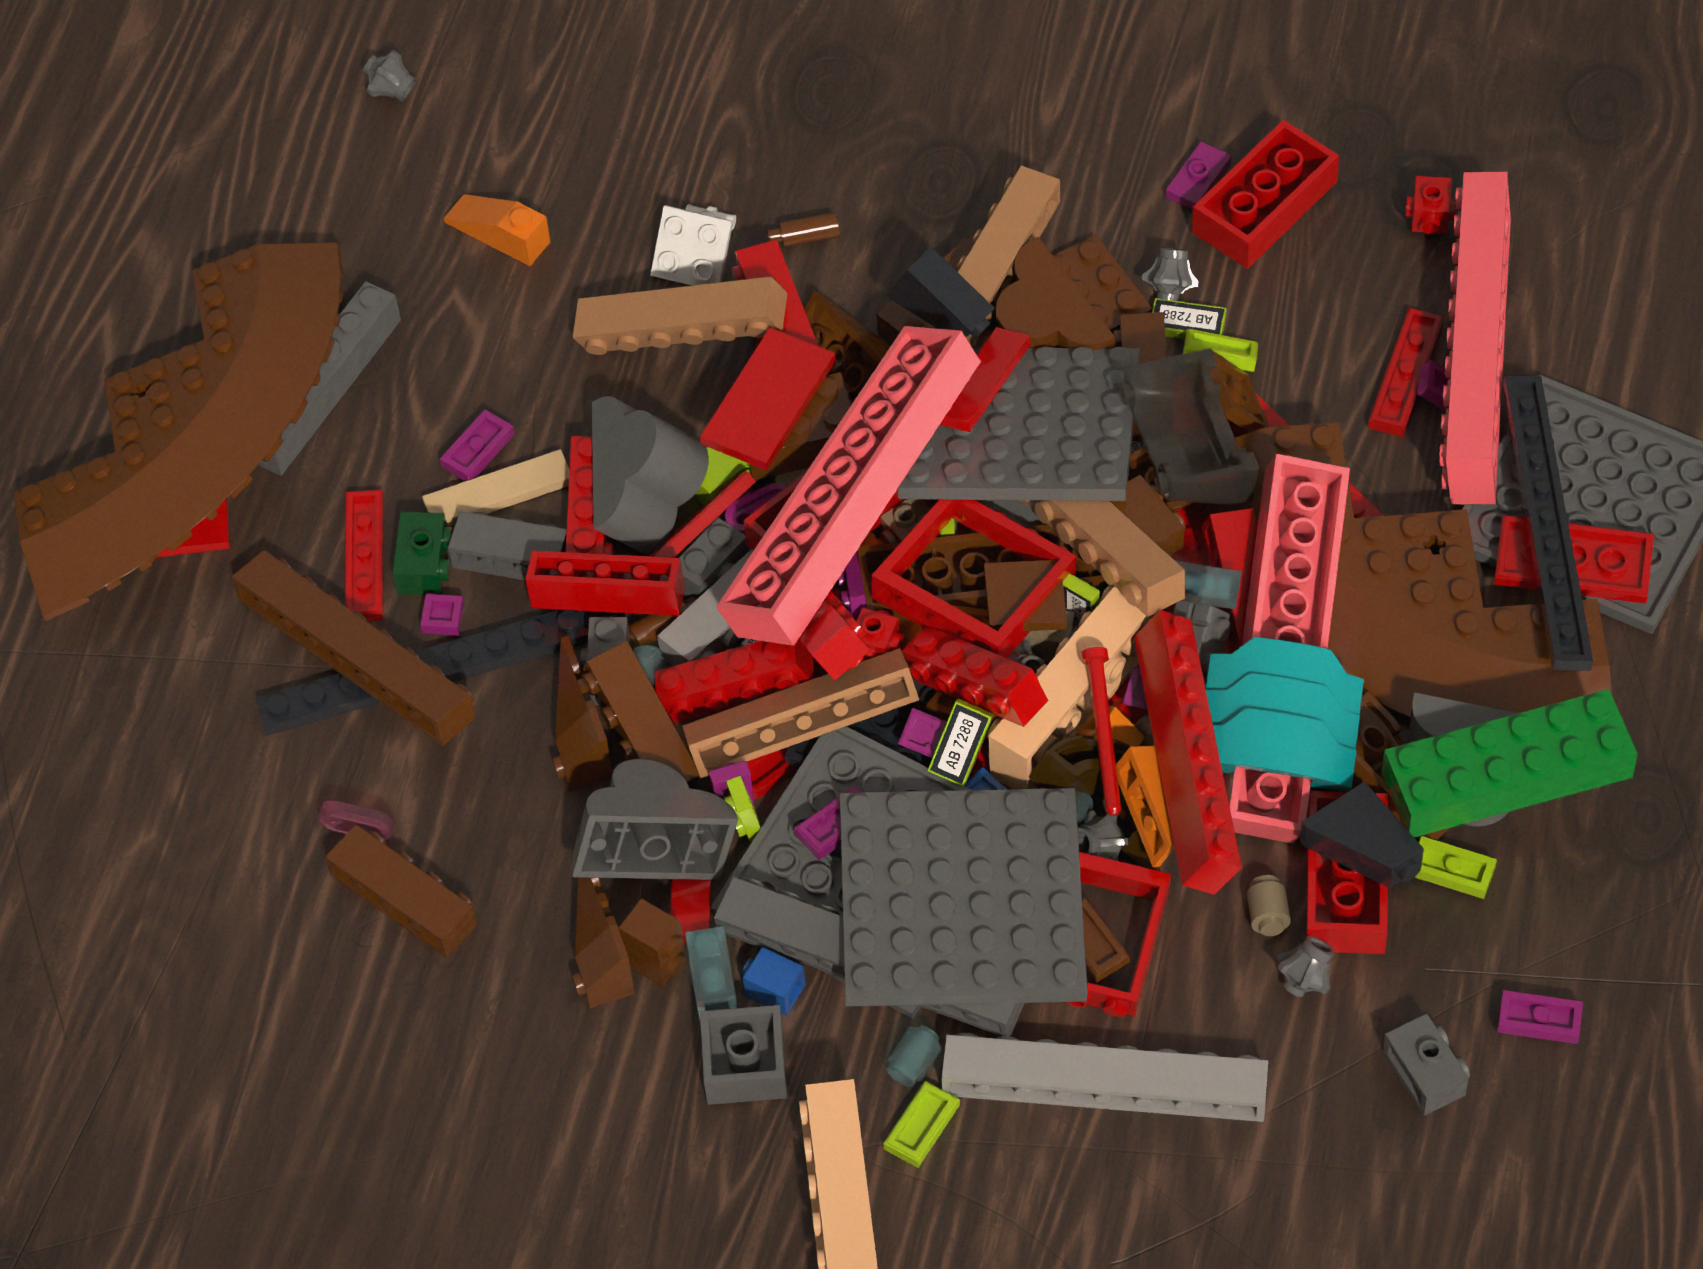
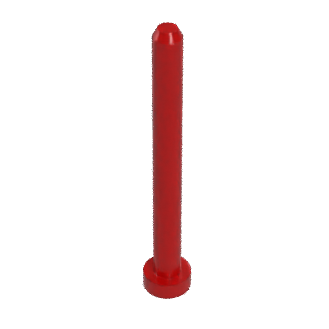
M1092 647L1081 651L1082 663L1088 665L1105 808L1109 816H1118L1121 812V801L1104 663L1109 660L1108 649Z

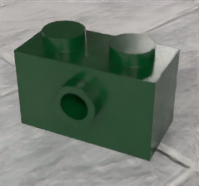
M400 512L392 573L397 595H442L443 581H449L450 560L446 559V554L454 531L453 528H448L445 513Z

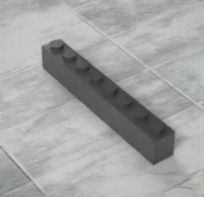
M735 877L732 878L714 916L719 933L760 948L763 947L776 954L845 979L843 916H840L830 906L818 904L815 907L804 903L802 898L794 893L782 891L779 894L768 890L767 886L758 880L746 878L744 881ZM1003 1002L918 1006L1000 1036H1011L1025 1003Z

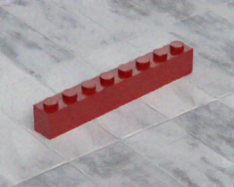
M1159 610L1134 636L1181 884L1215 895L1242 869L1192 620Z

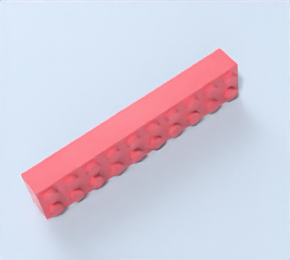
M1464 172L1463 187H1456V209H1461V211H1458V215L1454 216V235L1460 238H1457V241L1453 242L1452 261L1453 264H1458V266H1455V270H1451V292H1456V294H1453V299H1449V321L1454 322L1451 323V327L1447 328V349H1453V351H1450L1449 356L1445 358V376L1451 379H1448V385H1444L1443 404L1444 407L1449 408H1446V414H1442L1441 421L1442 437H1445L1444 444H1440V467H1443L1442 489H1449L1450 504H1496L1511 229L1508 173Z
M911 326L903 327L716 606L737 637L792 646L796 644L981 361L962 331Z
M1275 454L1265 468L1242 646L1253 637H1260L1328 649L1350 468L1281 454ZM1236 767L1232 774L1225 773L1224 782L1235 833L1292 844L1300 837L1301 823L1307 818L1311 779Z

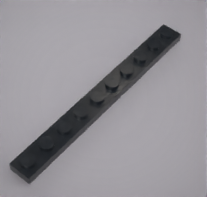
M1505 376L1502 387L1552 670L1591 671L1593 656L1542 377Z
M557 610L418 650L415 653L424 663L429 666L435 665L443 672L447 679L454 682L560 651L561 637L569 636L572 647L588 643L589 617H626V614ZM341 673L256 697L266 736L381 703Z

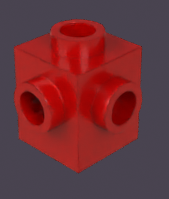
M1416 176L1414 196L1407 195L1405 217H1412L1411 232L1448 234L1449 220H1454V216L1457 215L1456 199L1451 198L1452 178Z
M862 608L856 622L867 633L861 639L870 651L864 655L861 662L899 648L902 650L904 634H900L899 619L884 610L873 611Z

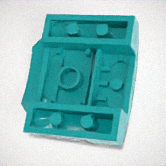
M1253 637L1232 654H1210L1205 689L1222 772L1232 774L1236 767L1311 779L1310 787L1337 792H1349L1352 788L1357 752L1356 742L1364 679L1347 674L1332 650L1290 641Z

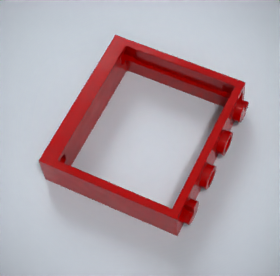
M939 499L872 574V599L923 628L925 626L932 627L1008 658L1030 633V631H1024V622L1061 579L1064 581L1069 574L1076 576L1077 556L1072 554L1066 547L1048 541L1035 530L1019 525L1010 520L1004 513L994 511L977 500ZM951 519L960 522L974 531L980 532L990 540L1010 549L1028 561L1054 560L1057 562L998 631L901 577Z
M1079 852L1081 883L1153 900L1129 991L1124 992L1087 982V1001L1066 1003L1079 1008L1087 1007V1005L1101 1008L1107 1014L1115 1017H1125L1126 1015L1136 1017L1170 892L1171 874Z

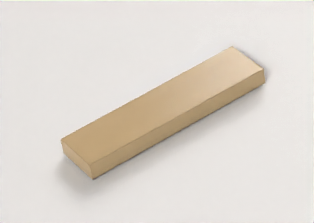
M560 449L424 495L422 499L427 513H445L447 526L450 527L456 525L460 511L488 514L568 487L570 470Z

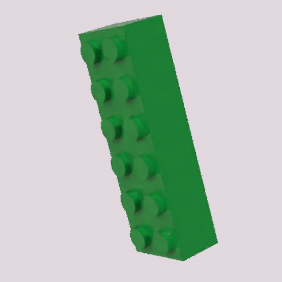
M1609 689L1385 749L1382 776L1401 823L1415 838L1633 778L1638 754Z

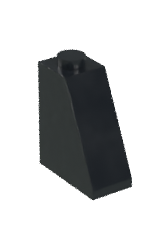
M931 246L887 293V296L892 301L936 329L962 331L966 338L971 335L976 339L990 324L986 317L994 309Z
M1365 781L1301 823L1300 842L1306 848L1388 888L1393 887L1400 881L1405 883L1412 880L1421 870L1424 848Z

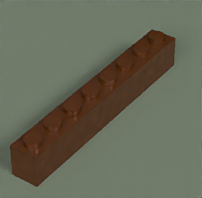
M263 550L231 576L238 601L441 746H444L476 719L472 706L473 697L465 686L460 683L456 685L451 682L435 665L429 666L424 663L411 648H403L397 644L388 632L381 628L378 630L370 625L360 612L356 610L352 612L343 606L334 594H326L307 575H299L292 570L291 566L283 558H275Z

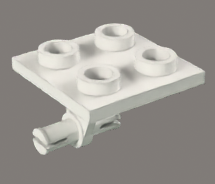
M688 204L686 210L665 205L650 275L692 286L720 283L722 281L731 231L736 224V215L717 212V208L708 206L705 209Z

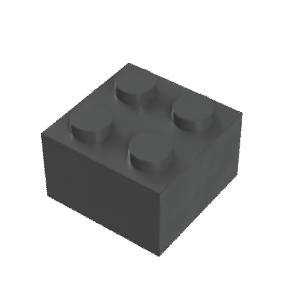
M780 1005L700 1011L703 1074L707 1105L786 1099L787 1085Z

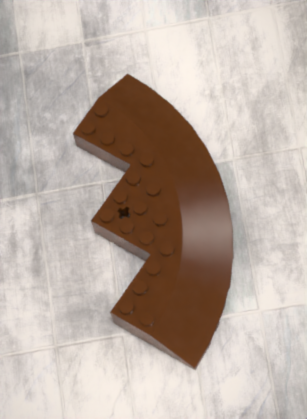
M338 243L257 244L192 270L204 340L184 346L177 351L151 359L144 364L104 379L115 452L95 458L90 462L67 471H62L57 475L14 491L20 544L45 621L90 602L89 595L105 586L110 591L121 585L120 578L138 567L141 572L153 565L152 562L157 558L158 554L166 548H169L171 552L193 535L190 531L205 518L211 521L218 515L216 510L228 496L234 499L253 480L250 476L251 472L262 460L268 462L283 443L281 435L290 423L296 424L308 404L306 396L311 386H317L321 378L318 372L322 363H327L334 346L332 333L334 328L338 327L340 320L337 313L343 296L340 280L344 278L341 251Z
M1340 422L1266 427L1190 452L1189 456L1211 487V492L1199 498L1204 510L1205 520L1210 514L1254 508L1256 520H1258L1265 468L1275 454L1346 468ZM1348 482L1328 649L1332 650L1347 674L1364 679L1363 695L1369 691L1388 712L1392 709L1411 718L1414 692L1515 713H1522L1609 689L1612 695L1610 665L1598 599L1582 600L1593 656L1591 671L1552 670L1541 604L1483 608L1467 509L1354 518Z

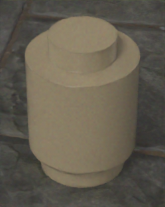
M1262 875L1251 880L1246 895L1252 929L1265 936H1275L1282 933L1291 922L1284 885L1280 883L1279 878L1273 875Z

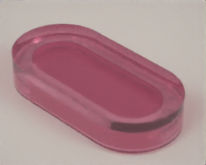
M335 800L323 802L318 814V819L322 825L330 830L347 834L355 825H358L366 832L370 830L376 832L386 841L391 838L395 828V821L381 811Z

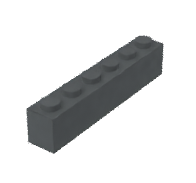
M365 281L339 315L338 327H335L332 333L334 346L327 363H322L318 372L321 378L317 386H311L306 396L308 404L296 424L290 423L281 435L283 443L268 462L262 460L258 464L259 466L280 476L283 475L401 321L395 294Z

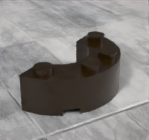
M1078 735L1056 743L1045 753L1029 776L1031 780L1043 789L1075 788V793L1092 794L1104 800L1098 742L1096 739H1084L1083 735ZM1113 739L1115 761L1117 764L1129 747L1132 746ZM1119 785L1121 812L1119 815L1125 826V837L1128 838V845L1122 846L1121 851L1140 866L1155 870L1156 867H1152Z

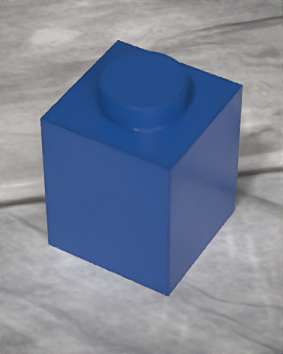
M763 947L755 959L750 958L747 961L741 974L745 997L764 1006L780 1005L781 1014L785 1016L788 1015L806 985L804 966Z

